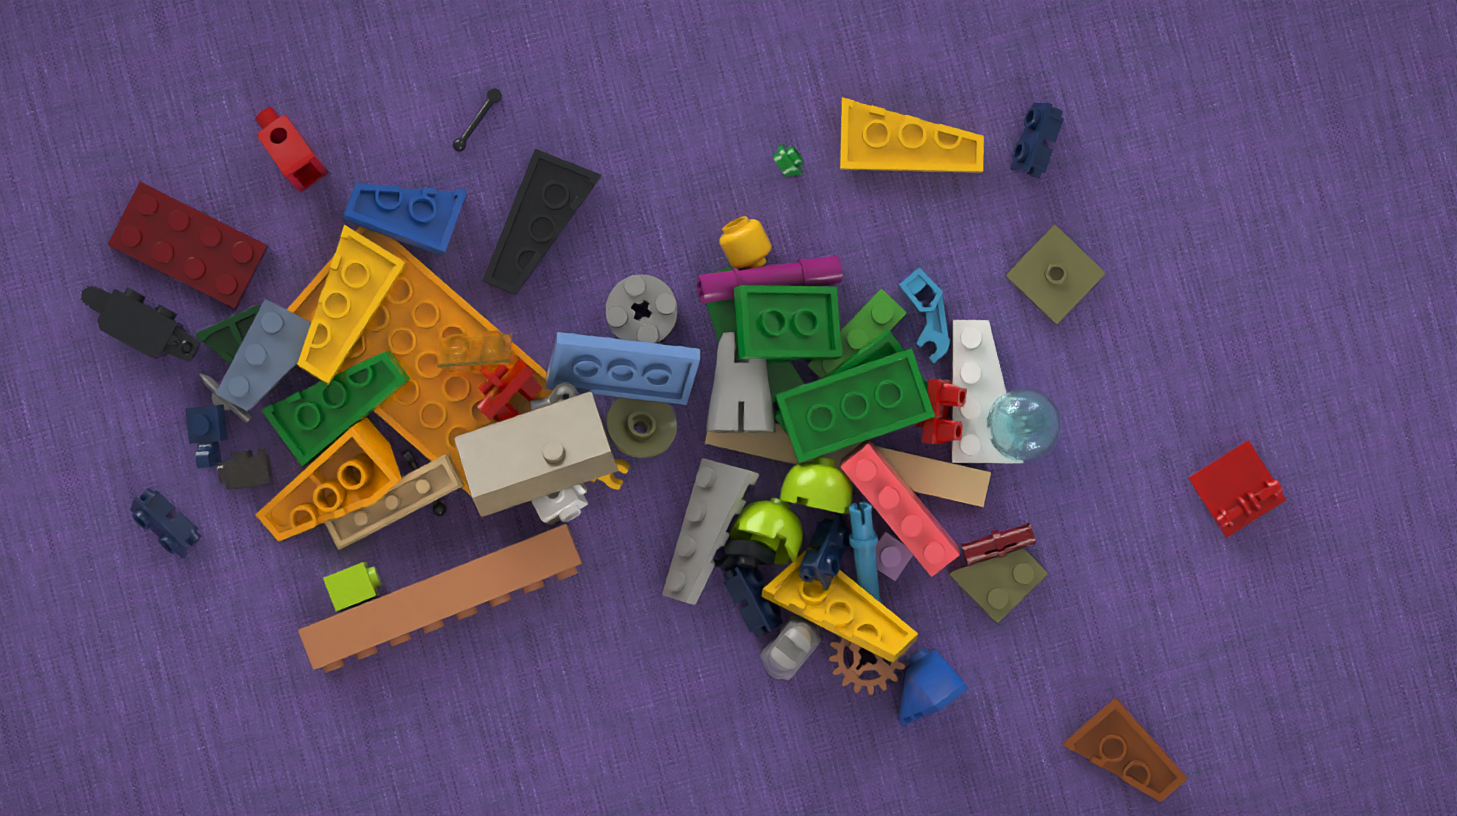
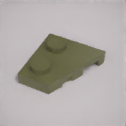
M1024 548L1006 553V556L1002 558L997 556L952 570L949 575L998 624L1048 573Z

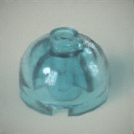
M1033 389L1013 390L998 397L990 407L987 417V428L990 427L993 437L990 440L993 446L1004 457L1014 461L1032 460L1048 452L1057 442L1061 429L1060 415L1055 404L1045 394Z

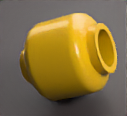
M742 216L722 228L723 234L720 237L719 244L732 267L751 269L761 267L767 262L765 256L771 251L772 244L758 220H749L747 216Z

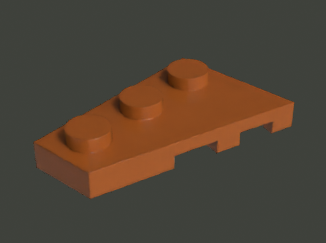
M1116 696L1062 742L1064 747L1089 759L1090 762L1119 776L1123 781L1159 802H1162L1188 779V776Z

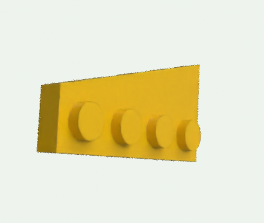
M842 97L840 170L983 172V135L943 124H935L917 117L895 113L881 107L862 104Z

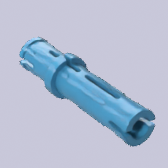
M860 502V510H857V504L853 503L849 506L852 527L849 542L850 546L854 548L857 584L881 603L875 553L878 537L876 532L873 531L872 505L868 502Z

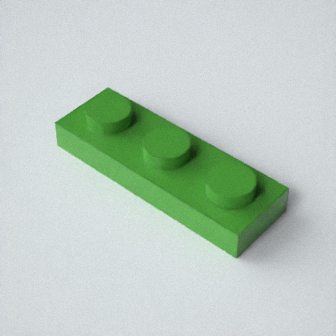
M881 288L840 331L842 357L837 360H812L807 367L821 379L886 330L890 331L907 312Z

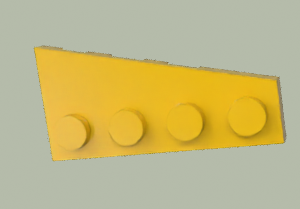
M346 225L343 227L329 274L322 289L314 318L297 363L300 368L328 385L406 265L404 261Z
M806 551L763 588V598L892 663L917 641L918 633L841 570L833 577L828 590H824L820 580L813 579L812 582L803 581L799 577L798 568Z

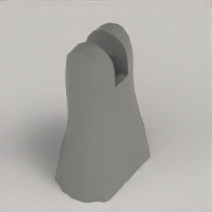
M723 332L717 350L706 432H776L767 360L734 359V352H736L735 332Z
M790 616L780 628L779 636L774 640H770L760 653L763 668L767 673L777 680H790L822 641L819 626L803 617Z

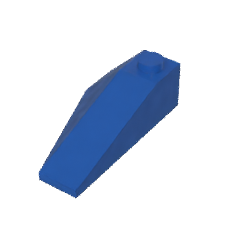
M923 647L907 659L911 665L904 670L898 720L903 726H907L912 721H918L924 715L927 717L942 710L969 689L935 648L927 651Z

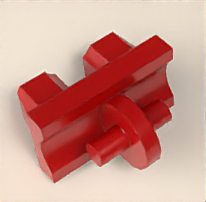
M520 359L511 369L501 363L491 372L484 366L480 372L487 379L477 389L485 397L476 407L489 420L494 418L496 421L501 422L519 414L508 402L517 391L530 402L539 394L542 387L532 376L534 372Z
M929 378L927 394L935 417L915 423V427L923 428L922 443L945 444L946 441L961 440L962 421L948 420L949 407H964L967 389L952 384V380Z

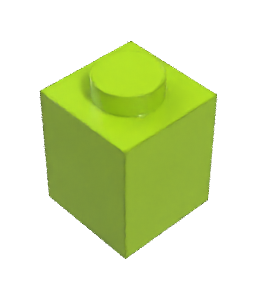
M367 562L359 563L323 578L335 611L343 610L380 595L377 588L382 586L375 566L369 568Z

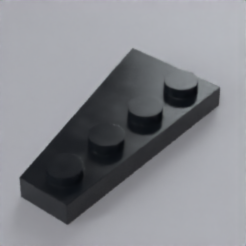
M535 149L482 281L517 295L602 175Z

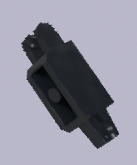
M92 285L91 287L87 286V288L81 291L82 303H85L86 306L89 305V308L100 313L97 321L101 331L149 357L158 359L171 354L191 362L200 348L201 343L182 329L183 324L175 321L177 313L158 304L156 309L143 303L146 297L129 287L126 288L124 293L114 289L112 294Z

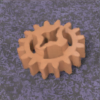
M841 637L840 642H830V646L837 649V654L828 656V660L838 663V666L833 669L832 673L833 675L843 673L844 678L841 681V685L846 686L853 682L855 693H858L862 686H866L868 694L871 695L874 692L875 685H879L885 691L887 690L885 681L888 678L895 682L898 681L897 676L893 673L895 668H905V665L899 662L898 659L894 663L890 662L888 665L883 661L882 657L873 653L876 658L874 663L871 664L866 661L856 669L862 657L858 651L862 647ZM845 645L852 650L853 662L848 668H846L843 659ZM875 670L880 674V676L873 679L858 678L863 671Z

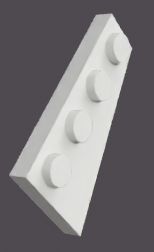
M952 320V384L966 388L967 395L964 407L952 406V420L962 421L963 430L961 440L951 441V463H1024L989 320Z

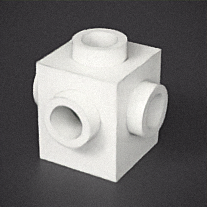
M584 483L531 501L541 521L550 525H554L559 521L567 522L576 518L581 513L580 509L588 505L584 496L587 488Z

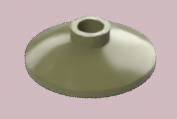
M619 397L608 411L606 429L612 443L623 453L637 458H651L660 455L671 446L677 433V420L672 408L666 402ZM637 426L642 427L646 433H638L633 428Z

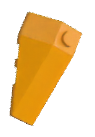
M367 417L346 431L255 514L256 517L279 542L314 528L319 524L334 518L337 519L352 511L376 503L402 480L390 443Z

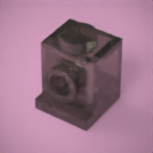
M257 449L258 456L254 457L253 450L231 453L232 460L218 462L217 471L220 483L226 484V490L274 484L269 449Z

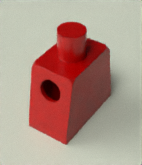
M268 107L255 117V120L262 129L256 136L283 175L300 193L329 173L301 132L286 114L279 117L273 107Z

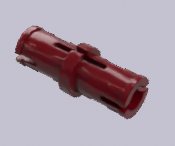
M1027 522L1001 532L998 529L991 531L989 536L962 543L961 548L966 563L969 566L995 556H999V558L1005 557L1007 552L1036 544L1032 527Z

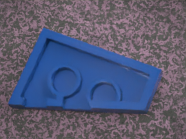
M355 183L342 220L444 257L468 190L455 189L454 192L436 191V188L422 187L421 190L402 189L395 185Z

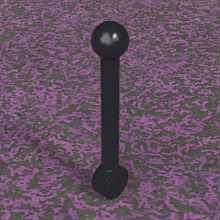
M493 88L488 91V99L462 136L453 141L452 146L455 151L461 152L465 150L466 141L493 103H498L501 100L502 95L498 89Z
M407 449L402 452L412 470L418 469L419 466L410 450ZM439 500L432 502L433 513L436 516H443L447 510L446 505L439 502Z

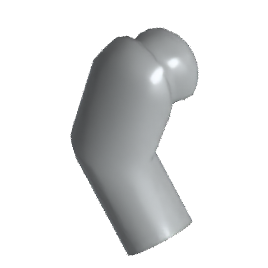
M568 382L558 384L548 397L530 401L532 411L577 396L576 387Z

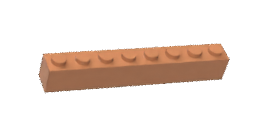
M564 524L301 628L298 632L313 670L322 667L324 673L345 666L343 658L356 654L357 659L360 660L378 653L376 645L389 641L391 647L411 640L409 632L419 628H423L426 634L444 627V618L456 614L459 621L478 613L476 606L487 601L490 602L491 607L512 600L509 593L523 588L524 593L527 594L545 587L543 582L545 578L556 575L558 581L575 575L578 573L576 566L583 564L569 526Z

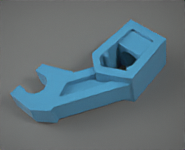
M919 267L900 283L898 288L918 313H925L926 326L916 345L920 348L926 342L935 344L936 351L928 358L934 364L947 353L951 339L948 338L942 296L943 291ZM925 286L932 291V295H935L933 301L929 304L930 307H923V303L919 302L914 296Z

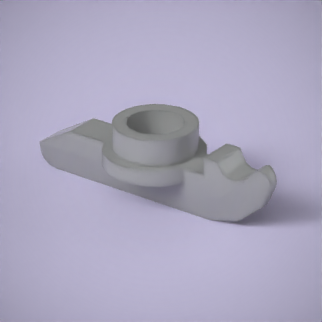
M203 373L199 374L206 387L213 392L212 402L214 405L224 404L225 411L231 409L245 423L252 418L246 410L215 395L220 385L213 378Z

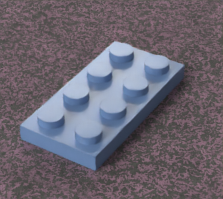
M557 332L546 375V389L554 390L558 384L568 382L573 384L579 393L592 391V394L687 405L700 362V349Z

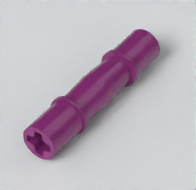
M834 255L806 260L801 258L797 259L796 263L766 265L738 271L737 268H732L730 271L698 275L697 292L699 300L703 304L734 299V288L739 285L826 286L839 284L842 282V267L839 257Z

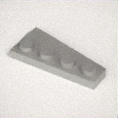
M705 458L701 459L666 578L663 596L696 605L715 566L712 558L717 549L725 546L730 535L726 530L734 513L740 515L746 503L742 497L748 485L755 484L759 476L758 473Z

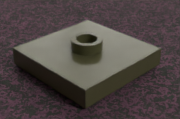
M1054 224L1005 277L1057 325L1106 273Z

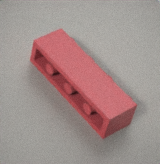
M870 439L863 441L841 459L840 467L931 577L960 555L959 546Z

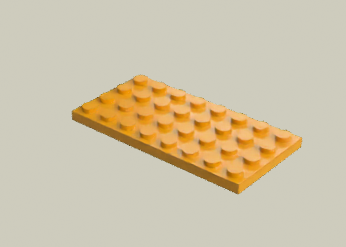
M360 226L356 230L357 233L398 257L406 265L335 375L384 351H391L411 380L373 411L431 462L449 453L465 484L461 488L471 496L454 437L498 423L494 418L489 420L476 407L485 397L477 388L487 379L480 370L485 366L493 372L501 363L511 369L519 359L522 360L534 372L532 376L542 387V390L533 400L546 398L553 391V389H546L547 372L395 239ZM333 257L288 307V311L312 322ZM518 391L508 401L519 412L518 415L532 411L531 403Z

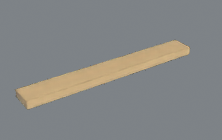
M775 423L776 432L774 433L707 432L705 444L790 464H799L789 436L781 425ZM859 442L819 457L835 460L834 467L842 470L840 467L841 459L861 443ZM876 446L913 492L984 507L991 472ZM813 458V459H810V460H807V461H804V462H812V463H813L814 458Z

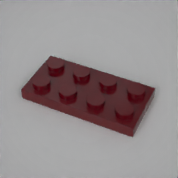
M139 182L108 243L109 246L234 309L238 308L269 247L142 182Z

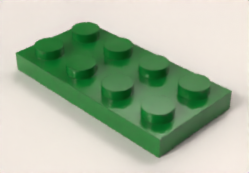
M912 348L775 395L798 463L935 417Z

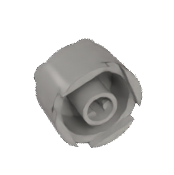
M643 274L631 275L620 281L610 292L606 302V319L610 329L618 339L660 344L671 335L678 319L677 302L671 289L660 279ZM644 303L649 304L648 311L651 313V316L649 318L642 317L640 321L636 320V312L633 310V307L635 305L642 306Z

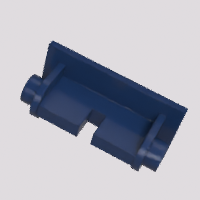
M1033 103L1032 108L1025 115V128L1021 139L1014 147L1012 153L1013 162L1010 170L1025 171L1027 175L1035 178H1040L1041 173H1046L1053 149L1042 144L1044 139L1056 143L1064 118L1061 117L1062 110L1052 107L1053 104Z
M150 488L146 489L139 497L143 502L137 497L133 500L130 511L133 513V519L143 529L148 530L150 528L159 537L158 541L166 551L171 554L176 552L183 558L189 545L193 546L201 538V535L197 532L199 528L181 512L172 520L168 519L167 516L174 510L175 506L160 494L158 490L153 492Z
M837 512L834 521L825 518L817 524L809 545L811 549L819 551L807 550L798 568L799 577L803 581L812 582L813 579L820 580L824 590H828L833 577L837 575L843 553L850 545L849 535L851 532L846 526L841 513Z
M738 566L723 574L726 579L723 583L734 603L736 604L744 599H747L749 603L748 606L740 609L739 612L750 633L754 631L756 637H759L783 623L780 617L781 610L779 605L762 597L764 578L759 569L752 570Z

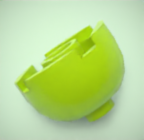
M816 457L813 463L801 462L791 468L783 482L779 500L850 515L849 506L853 501V486L851 479L846 473L834 467L835 460Z
M771 498L770 501H756L742 509L740 515L738 514L729 532L731 540L755 541L776 551L774 563L781 565L787 564L789 558H791L792 562L796 561L803 540L802 524L799 518L790 510V505L787 502L777 498Z

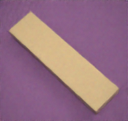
M445 454L401 477L402 480L376 503L352 511L337 519L334 518L324 522L337 549L341 550L465 486L450 454Z

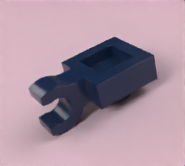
M224 404L185 408L189 444L199 443L195 457L197 468L221 466L222 458L218 441L228 440Z

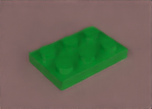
M739 285L734 288L739 359L837 360L842 357L837 287Z

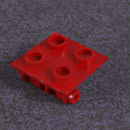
M1249 440L1188 477L1226 538L1286 501L1282 493V486L1277 479L1272 478Z

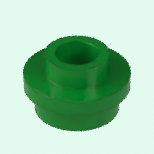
M784 144L778 146L779 151L773 154V158L780 170L788 178L794 174L797 176L803 173L801 165L805 162L798 150L793 145L789 148Z

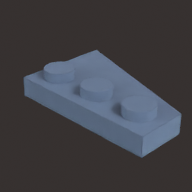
M265 299L215 395L246 411H250L298 363L311 322Z

